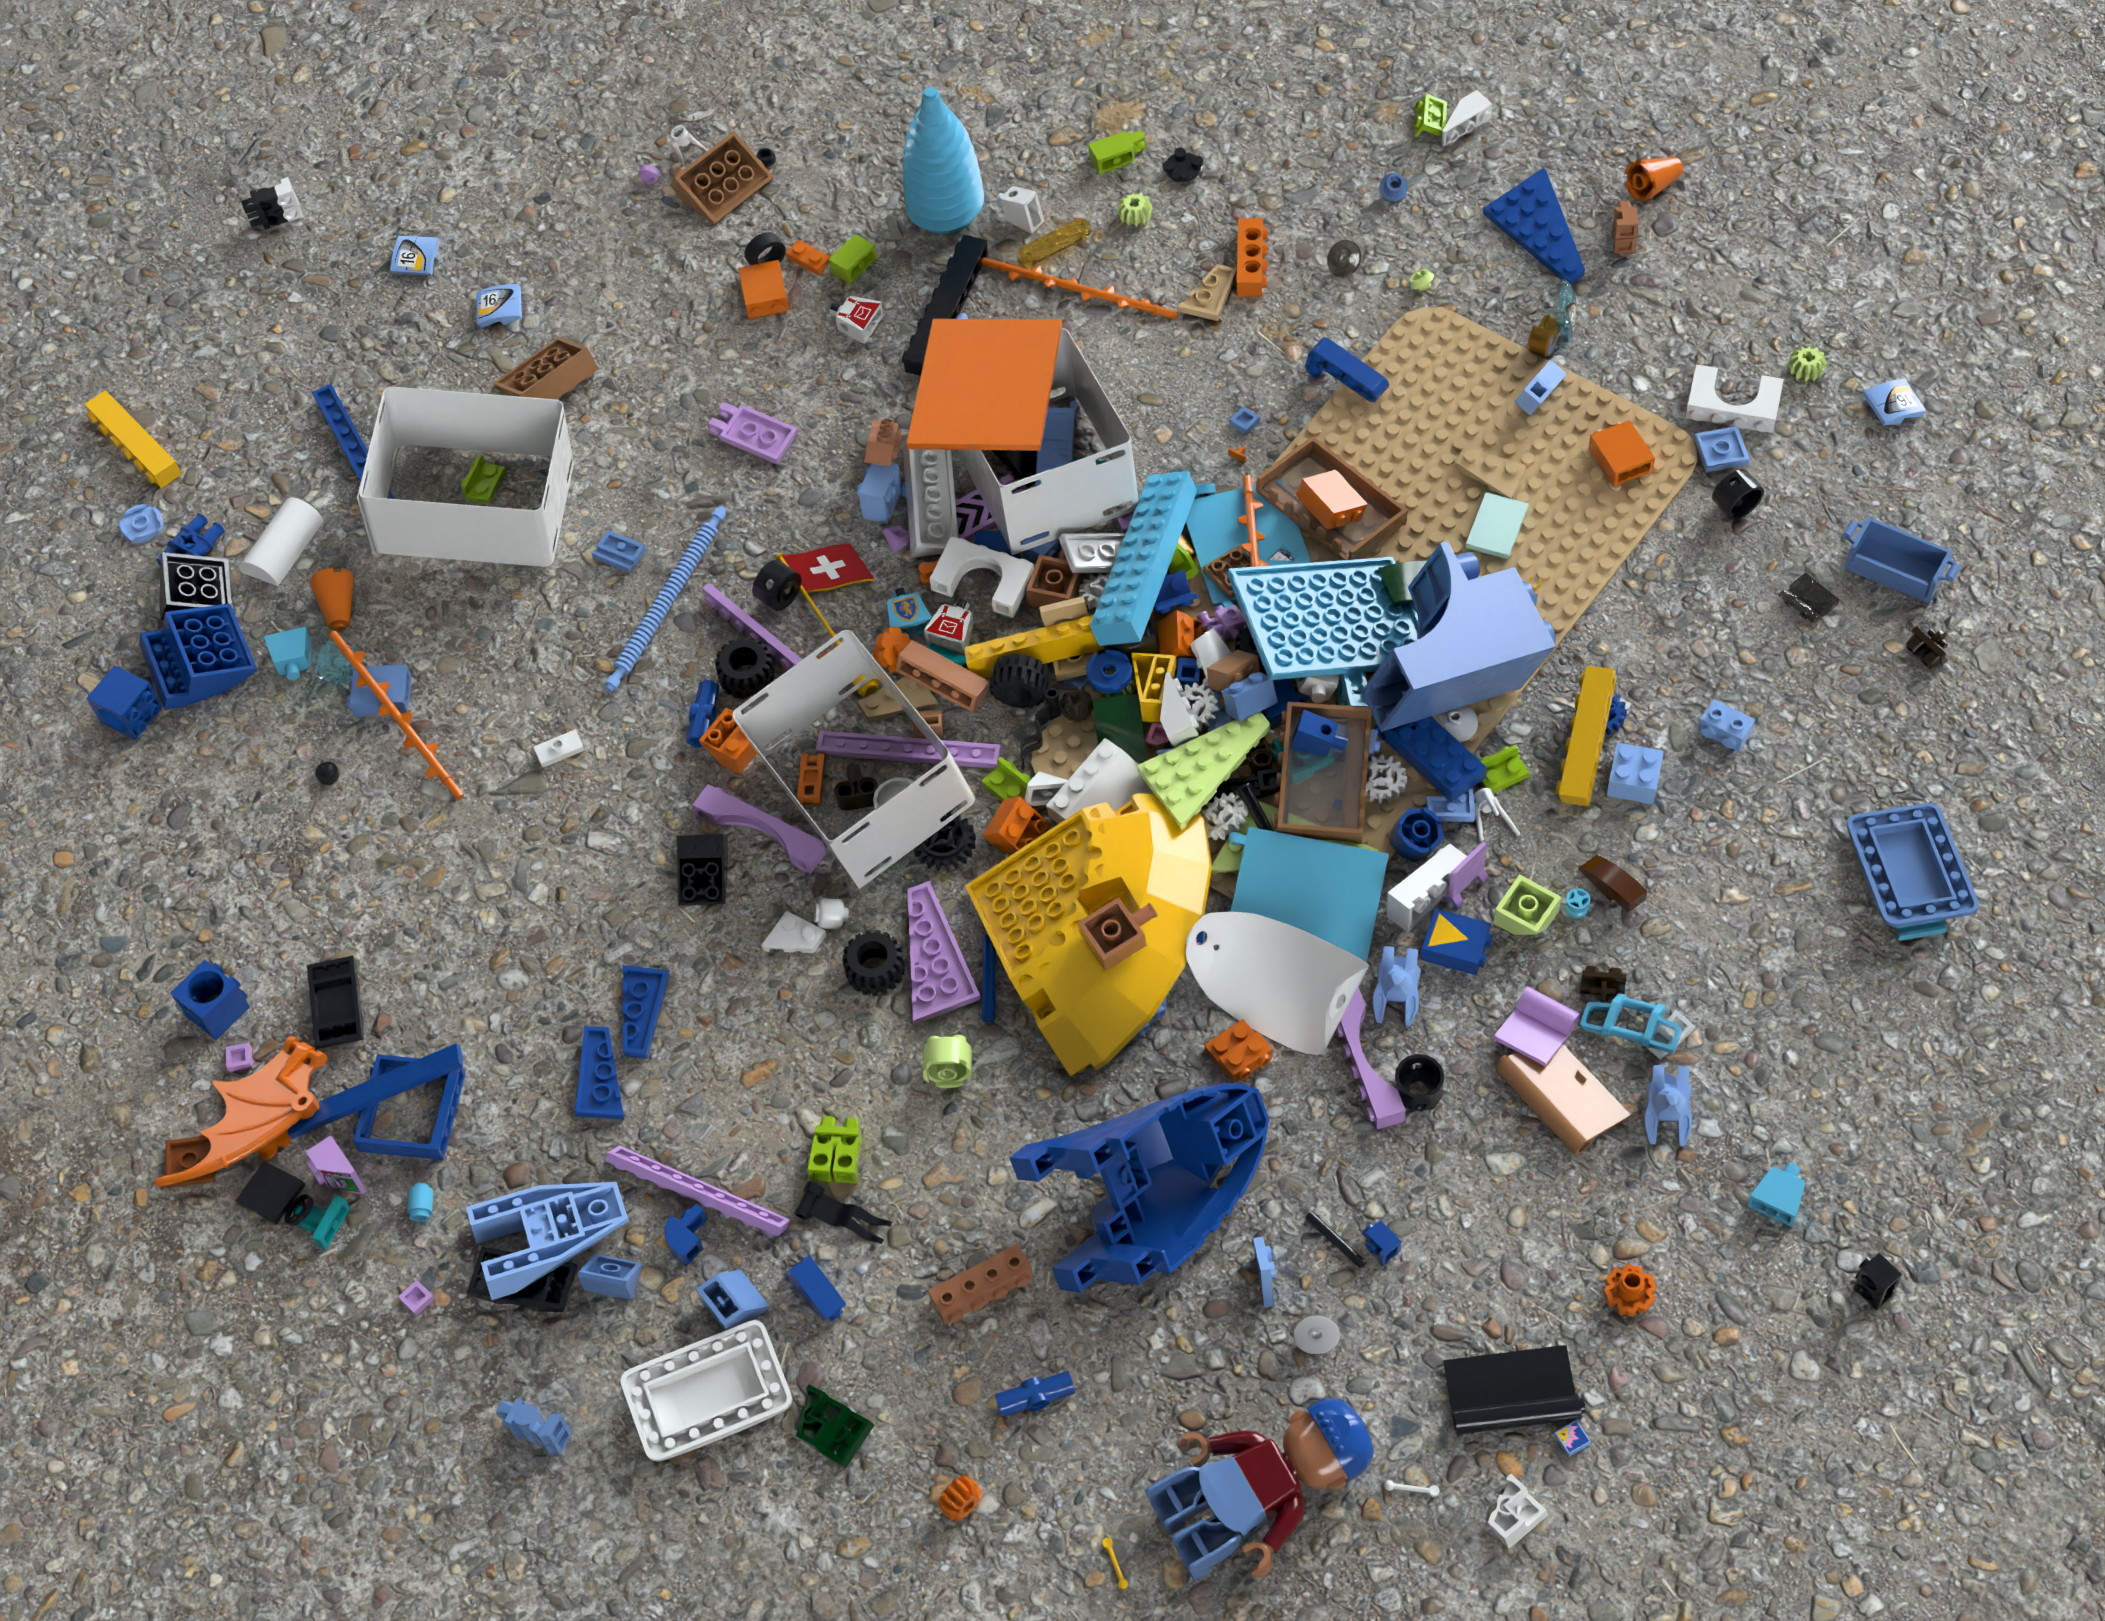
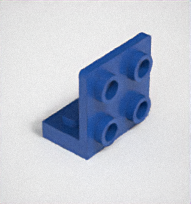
M1184 570L1165 576L1153 607L1155 613L1169 612L1173 610L1172 606L1181 605V607L1194 603V599L1199 598L1197 593L1190 591Z

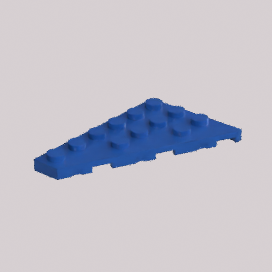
M1542 168L1483 208V215L1568 286L1585 275V268L1546 169Z

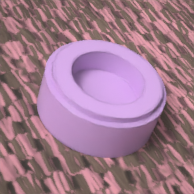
M642 165L638 176L644 182L654 183L658 181L660 172L652 165Z

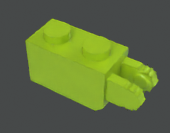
M1126 131L1088 144L1089 159L1098 174L1100 175L1133 163L1135 159L1134 154L1146 149L1144 142L1145 133L1137 131L1127 134Z

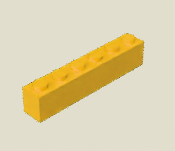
M106 390L84 404L88 411L86 416L91 423H97L101 433L104 436L107 434L110 436L109 439L116 448L120 447L121 452L128 460H133L132 462L139 472L142 470L145 472L144 475L151 484L155 482L160 488H163L182 475L176 461Z
M1091 615L964 647L969 671L985 679L992 677L994 663L999 657L1004 655L1024 654L1042 661V664L1102 650L1104 645L1099 646L1090 628V623L1094 616Z
M1586 666L1585 674L1581 673L1579 686L1582 687L1580 695L1577 694L1575 698L1576 716L1571 717L1570 729L1572 734L1571 737H1567L1565 750L1568 753L1566 759H1563L1561 763L1563 776L1562 780H1558L1556 786V794H1559L1561 803L1588 807L1590 805L1617 679L1614 669Z

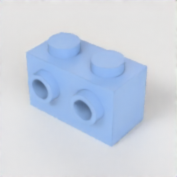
M1713 699L1700 719L1698 732L1707 738H1712L1722 743L1729 749L1740 752L1753 732L1755 719Z

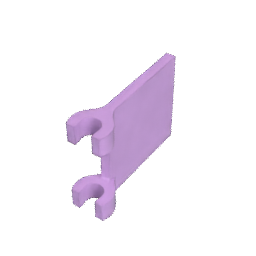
M1485 842L1477 846L1451 871L1450 890L1443 896V900L1446 903L1450 900L1455 910H1458L1464 904L1460 892L1476 877L1481 886L1489 880V876L1484 869L1487 845Z

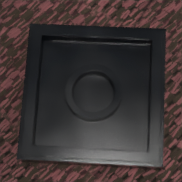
M263 1161L235 1201L242 1207L277 1225L288 1207L301 1192L305 1183Z

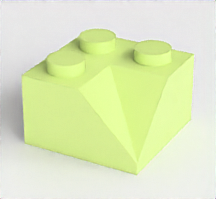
M1519 874L1496 907L1493 924L1513 935H1537L1546 930L1558 914L1561 896Z

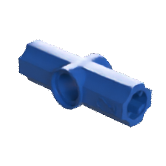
M704 680L699 683L695 703H691L690 724L686 742L693 747H702L699 739L716 719L715 705L719 685L712 680Z
M1069 1371L1044 1379L1041 1377L1027 1379L1019 1387L995 1394L1001 1417L1026 1409L1029 1411L1043 1409L1051 1401L1075 1394V1389Z

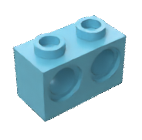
M1365 672L1340 674L1339 682L1335 689L1338 705L1368 707L1361 692L1367 685Z

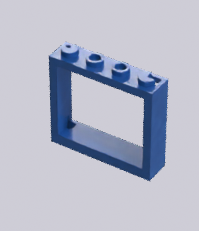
M377 1054L374 1066L370 1067V1080L420 1058ZM462 1067L440 1076V1078H447L430 1144L370 1138L379 1103L358 1111V1126L353 1130V1142L358 1151L444 1160L466 1075L464 1068Z

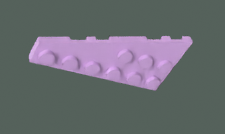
M930 881L907 889L914 1025L981 1000L978 989Z

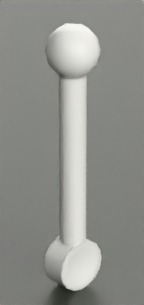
M1387 1480L1384 1483V1487L1388 1491L1399 1489L1429 1493L1431 1497L1439 1495V1488L1435 1485L1425 1488L1395 1484L1391 1480Z

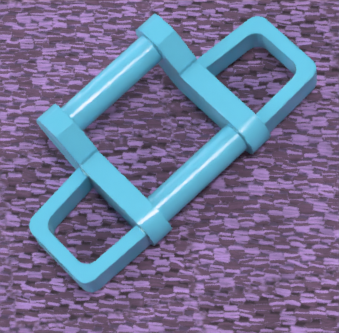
M1621 993L1616 995L1611 1004L1588 1002L1580 1021L1582 1030L1602 1034L1606 1037L1612 1035L1642 1043L1644 1047H1651L1668 1053L1676 1051L1682 1034L1680 1025L1664 1018L1666 1005L1659 1003L1654 1005L1627 998L1625 994ZM1624 1007L1651 1014L1644 1034L1615 1026L1618 1015ZM1591 1011H1608L1603 1027L1587 1023ZM1659 1024L1675 1031L1671 1044L1654 1041Z

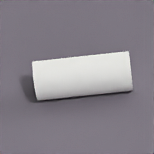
M293 497L287 498L239 566L241 573L279 586L324 522L322 516L308 503Z

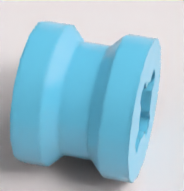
M1579 888L1570 890L1566 896V913L1576 919L1584 917L1589 910V894Z

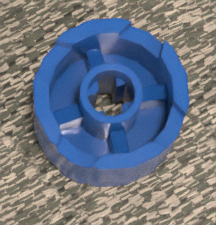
M1424 807L1422 809H1408L1393 825L1389 838L1390 845L1400 856L1412 862L1425 859L1438 847L1443 839L1444 833H1442L1440 824L1441 819L1435 812Z

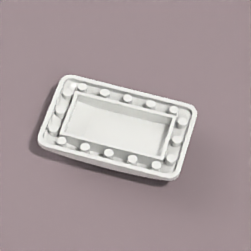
M757 1320L748 1321L630 1368L623 1373L620 1380L644 1451L650 1460L656 1462L684 1454L740 1432L786 1411L792 1404L791 1392L764 1324Z

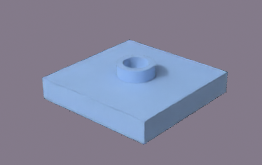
M1737 426L1694 434V441L1706 473L1749 465L1750 459Z

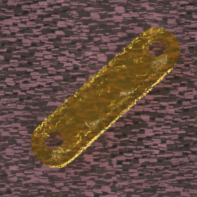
M1084 218L1075 219L1022 246L1017 251L1018 263L1024 267L1033 266L1087 238L1091 233L1090 222Z

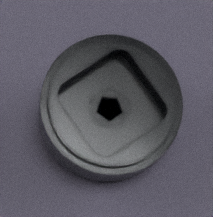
M323 762L316 768L315 775L321 784L330 785L338 780L340 772L335 763Z

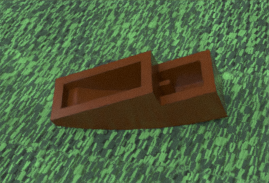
M1595 855L1579 867V871L1610 902L1615 900L1627 913L1646 900L1647 890L1637 880L1616 864L1599 855Z

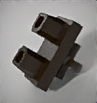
M1917 626L1911 630L1913 636L1907 641L1906 648L1914 655L1924 648L1927 653L1920 659L1928 669L1933 668L1938 663L1944 665L1948 661L1945 658L1946 653L1938 646L1940 645L1943 649L1948 646V643L1944 641L1947 636L1945 631L1940 630L1936 633L1933 629H1930L1927 632L1931 637L1930 639Z
M1587 966L1585 970H1582L1580 993L1600 995V1001L1605 1002L1606 995L1616 996L1618 993L1625 994L1627 974H1623L1621 968H1611L1608 972H1599L1596 966Z

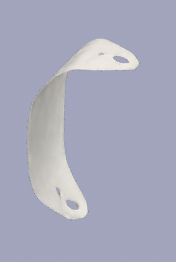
M1215 912L1206 914L1194 924L1186 937L1185 953L1187 962L1196 981L1210 1000L1238 1021L1244 1019L1251 1029L1293 1050L1306 1054L1319 1055L1324 1053L1369 967L1359 957L1313 934L1289 924L1253 913ZM1205 931L1207 939L1202 945H1198L1196 937L1199 932ZM1216 944H1218V945H1219V949H1218V950H1214V947H1213V946L1216 945Z

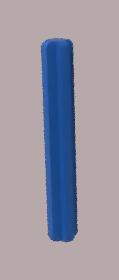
M988 935L983 937L981 1017L985 1023L994 1022L996 950Z

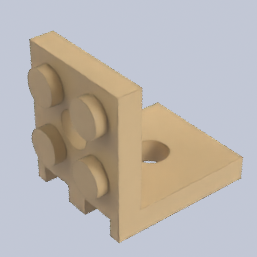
M1083 596L1039 607L1044 627L1059 624L1064 619L1075 620L1089 616ZM1098 651L1053 661L1057 682L1087 675L1086 667L1088 661Z

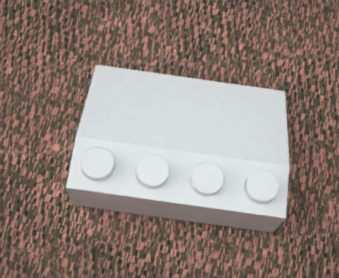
M1104 738L1048 802L1046 807L1049 818L1059 824L1082 808L1107 802L1116 811L1133 800L1132 795L1154 793L1137 772V765L1139 764L1121 748Z

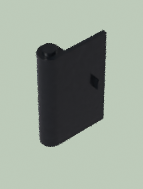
M1567 1345L1443 1360L1456 1435L1579 1420L1582 1417L1581 1414L1586 1413L1584 1399L1579 1398L1577 1393L1575 1394Z

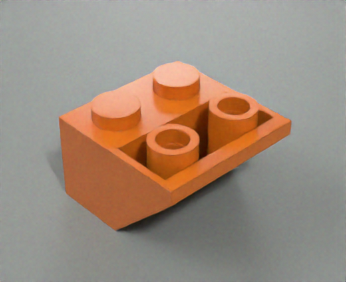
M1179 610L1158 621L1159 654L1176 655L1177 667L1179 657L1196 659L1190 644L1206 633L1202 628V622Z
M725 708L699 739V742L722 766L740 775L757 753L733 719L734 711Z
M1018 796L1003 799L983 837L999 851L1012 855L1046 833L1051 824Z

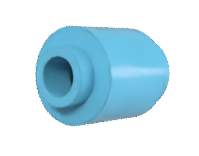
M417 1183L408 1190L407 1213L412 1221H428L433 1209V1189L428 1184Z

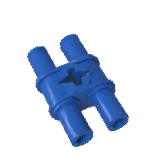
M198 513L187 526H182L180 532L172 540L168 541L164 552L205 556L209 550H213L214 543L225 530L222 525L214 522L203 535L198 534L208 524L207 518ZM161 555L156 559L157 563H158L160 566H161Z

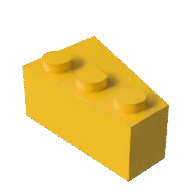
M1131 652L1142 721L1161 723L1160 716L1165 675L1169 672L1173 679L1176 678V655Z

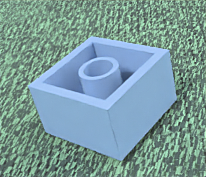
M891 463V466L871 464V466L866 468L865 479L857 488V496L860 499L859 508L862 510L863 519L888 525L902 494L898 464Z
M1617 742L1607 796L1654 805L1664 751Z

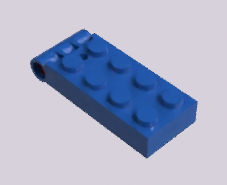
M1432 716L1382 732L1378 725L1374 727L1375 730H1378L1379 738L1392 747L1450 803L1486 778L1487 767Z

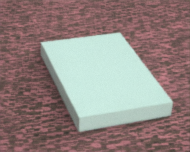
M1486 492L1467 539L1466 548L1509 560L1528 510V503Z

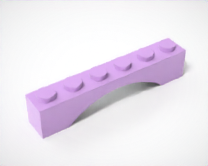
M707 784L692 804L695 816L713 826L744 825L767 833L783 847L793 866L809 874H812L826 854L824 842L819 836L809 835L799 826H791L785 823L779 816H771L765 813L762 808L758 806L753 807L742 798L727 794L720 787L715 788Z
M1358 987L1335 1031L1338 1038L1342 1037L1344 1041L1342 1048L1346 1059L1350 1058L1351 1060L1350 1070L1354 1080L1358 1079L1359 1081L1358 1092L1362 1101L1366 1100L1368 1105L1366 1108L1367 1117L1370 1122L1374 1121L1376 1129H1381L1405 1122L1406 1110L1398 1089L1387 1084L1374 1072L1362 1052L1359 1035L1365 1019L1366 1006Z

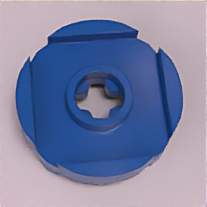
M1107 650L1106 653L1101 655L1097 653L1088 661L1086 667L1088 684L1099 692L1117 695L1128 686L1132 679V666L1129 663V659L1119 651ZM1113 669V674L1107 675L1104 672L1105 670Z

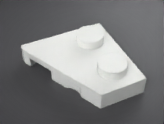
M786 911L761 945L762 950L770 952V949H783L784 952L800 951L802 953H814L826 937V931Z

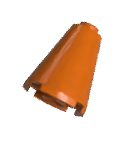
M1676 157L1632 161L1627 165L1624 175L1627 174L1628 179L1625 181L1626 188L1635 200L1646 202L1682 175L1683 164Z
M333 568L320 570L312 575V580H309L311 589L328 628L337 632L344 631L350 625L354 574L345 568H341V572H334Z

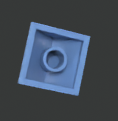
M595 1254L578 1272V1278L585 1291L632 1300L643 1263Z

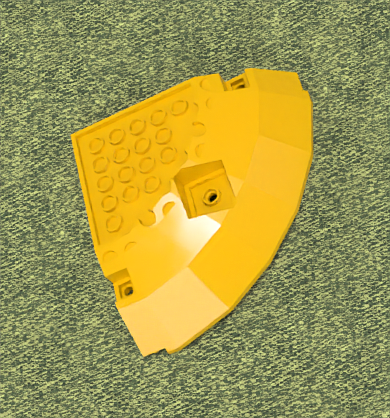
M1139 793L1132 795L1133 800L1116 811L1107 802L1082 808L965 885L1009 979L1022 1001L1031 1010L1038 1028L1070 1076L1083 1072L1090 1064H1092L1096 1071L1107 1065L1152 1019L1187 962L1185 953L1186 937L1194 924L1205 914L1212 872L1206 821L1199 812L1197 815H1193L1186 823L1187 827L1181 830L1155 794ZM1118 897L1131 914L1150 903L1154 907L1157 917L1140 926L1145 934L1147 946L1105 971L1081 936L1077 922Z

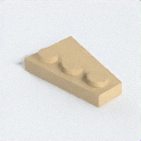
M1465 446L1456 462L1458 470L1475 481L1483 482L1489 486L1488 489L1492 492H1498L1509 499H1513L1526 471V465Z
M906 676L894 682L917 712L919 709L931 707V709L939 708L937 700L928 688ZM885 687L857 701L858 707L868 722L896 717L897 714L905 712Z

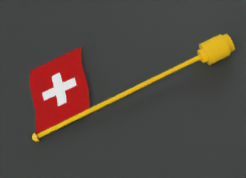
M851 544L831 545L806 553L791 555L778 553L776 555L777 560L801 575L800 591L832 638L836 636L808 593L832 590L857 582L875 581ZM839 639L835 641L837 646L841 644ZM865 675L859 676L852 684L855 686L865 678ZM871 679L858 688L857 691L860 695L866 697L879 690V682L877 679Z

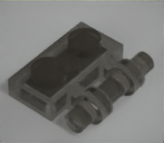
M1806 572L1790 584L1789 591L1791 593L1785 589L1779 593V597L1784 600V604L1789 608L1793 607L1799 612V616L1804 620L1808 619L1812 623L1819 619L1815 612L1824 617L1839 603V598Z

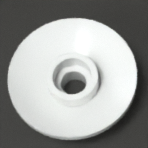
M1467 706L1432 716L1460 743L1472 738L1477 731V716Z

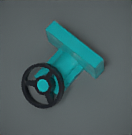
M304 1194L291 1203L284 1219L290 1226L298 1225L300 1228L313 1232L312 1239L317 1247L327 1250L350 1207L345 1198L335 1195L329 1208L324 1210L314 1206L313 1199L309 1195ZM305 1199H308L307 1206L304 1201ZM299 1204V1206L295 1209L293 1216L290 1218L294 1208Z

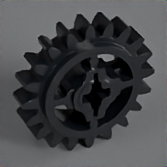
M951 811L946 816H943L940 821L943 822L952 816ZM958 815L931 835L932 839L930 840L931 845L929 847L926 846L927 839L915 847L914 855L919 857L921 864L926 862L928 869L934 864L937 871L941 869V866H945L946 871H949L951 864L957 869L958 861L966 864L965 856L972 857L971 849H976V835L973 825L968 824L967 818L961 820L960 815ZM961 835L962 840L957 847L955 843L957 842V837Z

